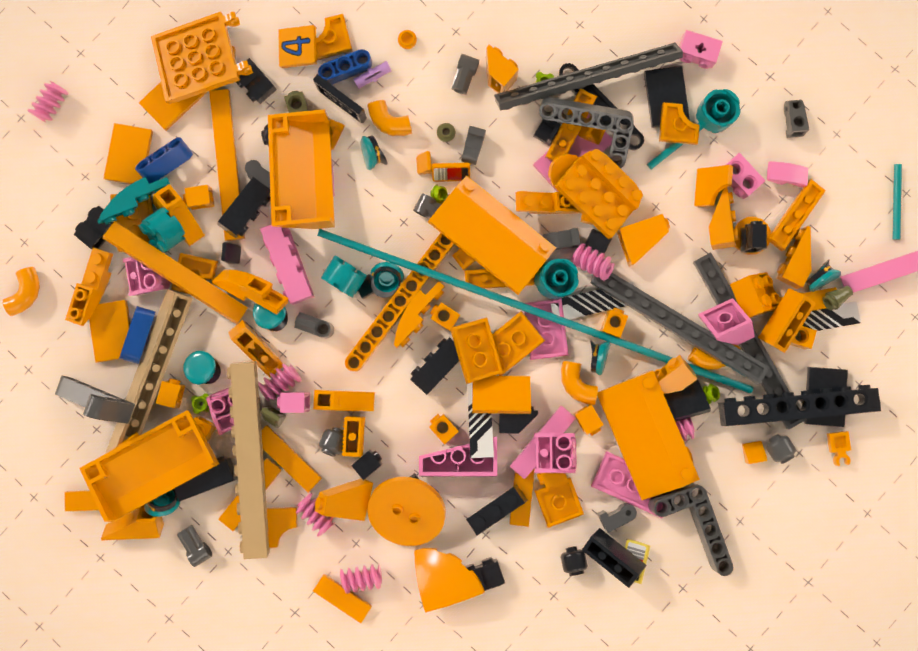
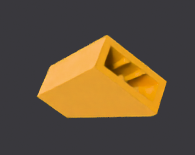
M663 214L619 228L617 235L628 266L638 262L669 232V221L667 218H664Z
M361 478L320 491L315 501V511L323 516L365 521L373 483L366 479L363 481Z

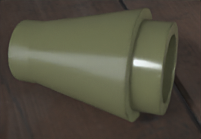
M845 286L826 293L825 297H823L825 307L829 310H837L853 295V290L849 286Z

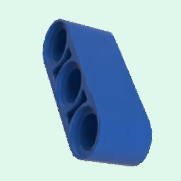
M364 49L351 52L320 65L318 75L333 85L368 71L367 69L372 67L371 56ZM363 57L368 59L367 62L363 64L358 62L359 59ZM344 64L350 65L349 69L345 71L341 70V67ZM326 71L332 72L330 77L326 78L323 76Z
M177 137L136 165L135 170L142 178L146 177L150 184L158 181L192 157L193 152L181 137Z
M136 306L119 359L139 364L156 311Z

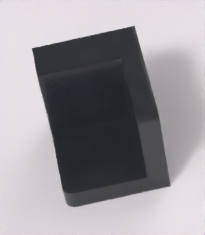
M542 118L533 137L550 146L561 124Z

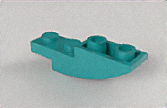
M146 177L127 186L108 203L101 213L98 223L105 222L107 225L116 221V217L121 215L127 217L134 214V210L138 206L136 201L141 203L148 200L150 195L155 194L170 184L168 178L165 177L149 184Z

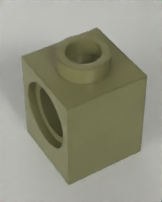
M292 91L287 96H284L289 113L309 111L305 95L302 91ZM296 102H301L302 105L300 108H293V105Z

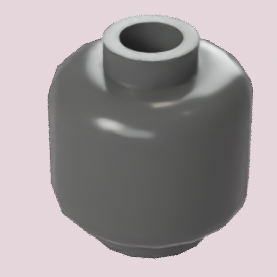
M333 427L332 430L326 429L319 442L321 452L332 457L340 455L343 452L344 431L337 427Z
M777 434L768 439L770 443L766 446V450L774 462L784 464L795 457L796 448L788 436L780 437Z

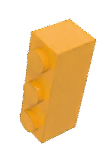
M789 288L758 338L785 353L816 303L807 296Z

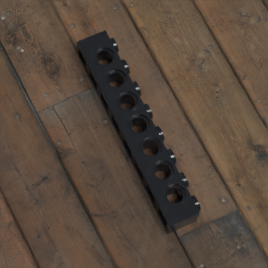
M870 384L858 385V389L852 390L851 386L839 387V391L833 392L832 388L820 389V393H813V390L801 391V395H794V392H784L782 397H775V394H764L762 399H756L755 396H744V400L736 401V397L724 398V402L718 403L721 426L881 411L879 389L871 388ZM855 395H857L859 398L857 404H855L854 402ZM836 397L840 399V403L838 406H836L834 402ZM817 398H819L821 401V405L819 408H817L815 405V401ZM798 400H800L802 403V407L800 410L796 408V402ZM778 402H781L783 405L781 412L776 408ZM759 404H762L764 407L761 414L757 411ZM741 405L745 409L742 416L738 414V408Z

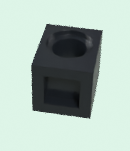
M370 449L351 466L364 481L383 464L381 462L382 457L376 450L373 452Z

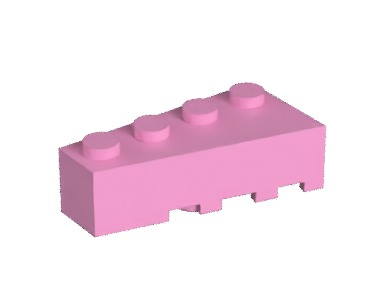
M272 224L261 228L264 244L270 253V260L278 272L276 273L277 279L285 290L283 295L288 297V301L292 305L313 298L314 294L290 229L272 227Z
M493 437L494 457L470 458V444L419 456V477H497V437Z

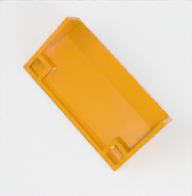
M326 110L268 115L272 227L301 229L335 228L330 118Z
M468 176L455 187L428 220L429 224L517 295L520 294L556 249L553 244Z
M653 370L598 392L597 397L641 500L700 480Z
M186 410L79 469L104 522H114L219 465V462L189 410Z

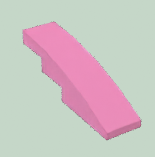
M918 251L841 276L843 286H849L854 293L917 272Z
M561 405L537 433H564L576 417ZM535 437L510 465L524 479L535 468Z

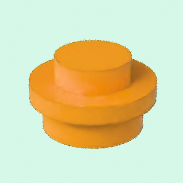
M404 30L399 34L398 43L402 48L411 49L416 45L417 38L413 31Z

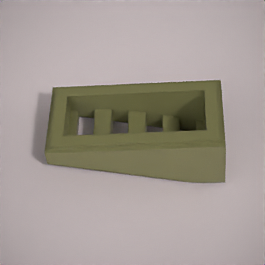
M272 406L263 407L261 410L262 418L276 428H279L286 418L285 414L280 413L279 410Z

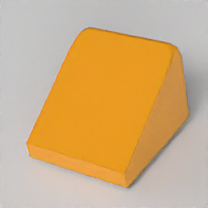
M582 126L578 136L599 145L606 130Z
M426 151L416 157L417 173L419 175L431 174L430 152Z
M762 441L742 444L745 463L753 464L768 461Z

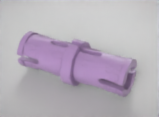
M385 61L372 69L371 67L368 68L367 72L353 79L358 89H361L373 81L374 83L377 82L378 78L392 72L388 62Z

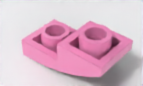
M770 161L767 168V180L780 185L789 183L798 187H805L808 183V168L791 163Z

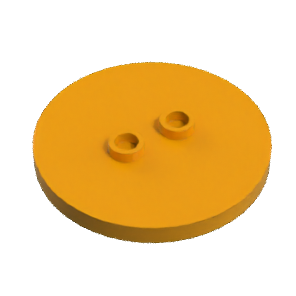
M395 477L379 484L372 492L367 508L369 521L376 532L386 540L403 546L422 545L434 539L442 530L446 516L445 504L440 494L428 483L412 477Z

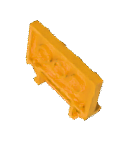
M599 149L588 151L578 157L554 186L607 239H611L630 214L638 209L643 197V193L639 190L636 183Z

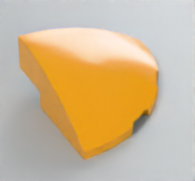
M421 548L414 551L417 583L425 613L465 601L485 592L474 571H469L457 556L451 553L438 552L436 548Z

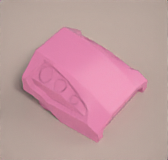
M132 257L123 259L130 291L128 292L129 296L169 289L171 282Z
M229 388L218 391L206 398L219 436L230 431L231 427L234 426V418L230 417V407L233 406L232 399L229 398Z
M534 433L535 473H576L575 433Z

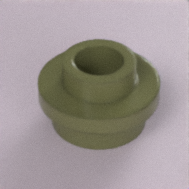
M450 123L439 125L437 137L441 141L450 142L454 139L456 131L453 125ZM444 129L450 131L448 135H444L442 132Z

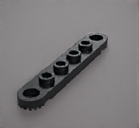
M565 63L559 70V76L563 75L565 69H571L573 72L579 69L573 63ZM594 84L581 88L597 96L593 105L618 109ZM574 89V90H571V91H572L575 95H577L579 89ZM607 115L601 117V120L605 122L611 119ZM622 119L620 123L623 125H627L630 123V121L628 119ZM634 125L632 136L639 138V144L633 145L630 143L629 149L633 151L640 149L644 144L643 134ZM623 137L618 138L622 143L626 141Z

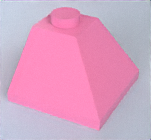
M733 298L698 314L699 318L718 341L739 345L755 337L752 320Z

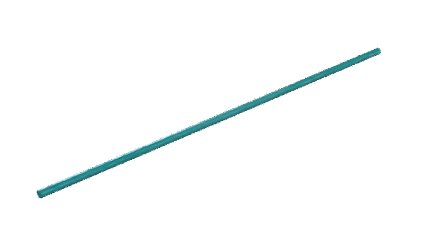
M322 229L318 231L317 236L661 362L668 363L673 358ZM689 364L697 375L749 394L753 392L754 387Z

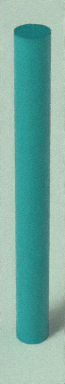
M701 125L699 127V132L703 129ZM672 143L647 163L649 169L652 170L683 144Z
M894 164L892 240H901L902 164Z

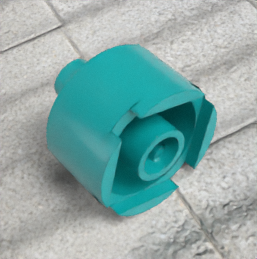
M712 90L700 102L697 108L696 119L704 129L715 134L722 132L738 119L741 112L740 100L731 90Z
M162 207L142 220L138 227L150 239L149 244L166 253L185 240V237H182L185 232L174 215L170 217L166 214L169 211Z
M334 255L322 274L321 279L353 298L368 275L360 270L355 272V267L346 261L344 263V260Z
M553 259L544 263L537 271L534 284L538 291L546 298H562L576 290L579 284L578 270L567 259Z

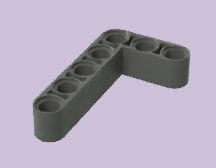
M552 97L542 100L539 114L545 120L613 131L609 158L620 168L625 165L634 127V116L630 111ZM549 105L553 108V111L547 112L543 107ZM570 109L573 113L566 115L563 113V110ZM589 112L592 116L584 118L581 114ZM607 115L611 119L605 122L601 120V117ZM622 119H628L630 123L627 125H623L620 123V121ZM619 137H623L626 139V141L623 143H619L616 141V139ZM618 155L621 156L622 159L619 161H615L612 159V157Z
M61 375L55 391V395L85 407L84 416L97 420L128 424L135 404L68 376Z
M691 483L655 496L649 501V510L659 517H666L689 507L711 569L721 576H728L732 573L733 563L707 491L703 486ZM697 488L698 494L693 497L692 491ZM680 495V502L675 504V497ZM662 502V509L660 511H657V504ZM704 506V513L699 515V509ZM711 525L710 532L706 533V527ZM717 543V549L712 551V546ZM724 561V567L719 569V564Z

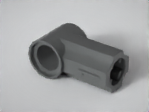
M461 54L451 90L467 95L472 77L477 72L480 59Z
M422 193L413 211L425 218H431L441 204L437 203L434 198Z
M299 312L294 322V328L327 339L334 334V326L330 322ZM326 324L328 326V332L322 335L320 333V328L322 325Z
M193 525L177 534L187 551V559L193 567L200 565L213 556L210 547L205 542H202Z

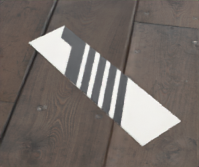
M600 289L559 298L562 299L563 314L566 319H574L627 306ZM552 303V313L560 316L558 303Z
M857 301L843 303L837 310L825 308L811 311L802 326L821 331L859 324L861 319Z
M472 383L467 384L470 458L494 457L492 413H472Z

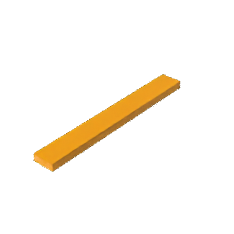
M229 89L209 91L222 215L240 194ZM224 230L225 241L245 239V234L234 238Z
M114 221L103 235L104 240L233 323L238 324L247 311L248 307Z

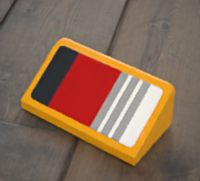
M470 163L432 164V180L434 182L462 181L466 176L470 178Z

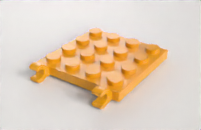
M220 11L151 36L164 97L168 105L240 80L239 75H250L253 73L252 67L248 64L247 60L239 64L235 62L227 26L236 27L240 25L239 17H236L235 12L223 15Z

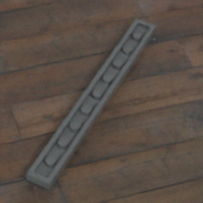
M674 42L495 94V102L500 111L509 110L512 107L522 104L526 105L532 101L549 96L564 94L570 90L581 89L587 85L601 83L611 78H619L622 75L636 73L649 67L653 68L666 62H674L677 59L683 58V51Z
M711 252L693 262L716 305L732 298L736 301L729 283ZM754 329L755 337L739 344L743 352L770 367L761 382L766 394H775V397H782V393L790 391ZM778 402L776 406L779 412L783 409L781 402ZM797 419L782 422L786 429L789 430L806 420Z
M611 273L605 281L601 280L600 277L594 276L590 282L595 287L757 385L762 382L770 368L732 344L716 340L707 329L614 273Z

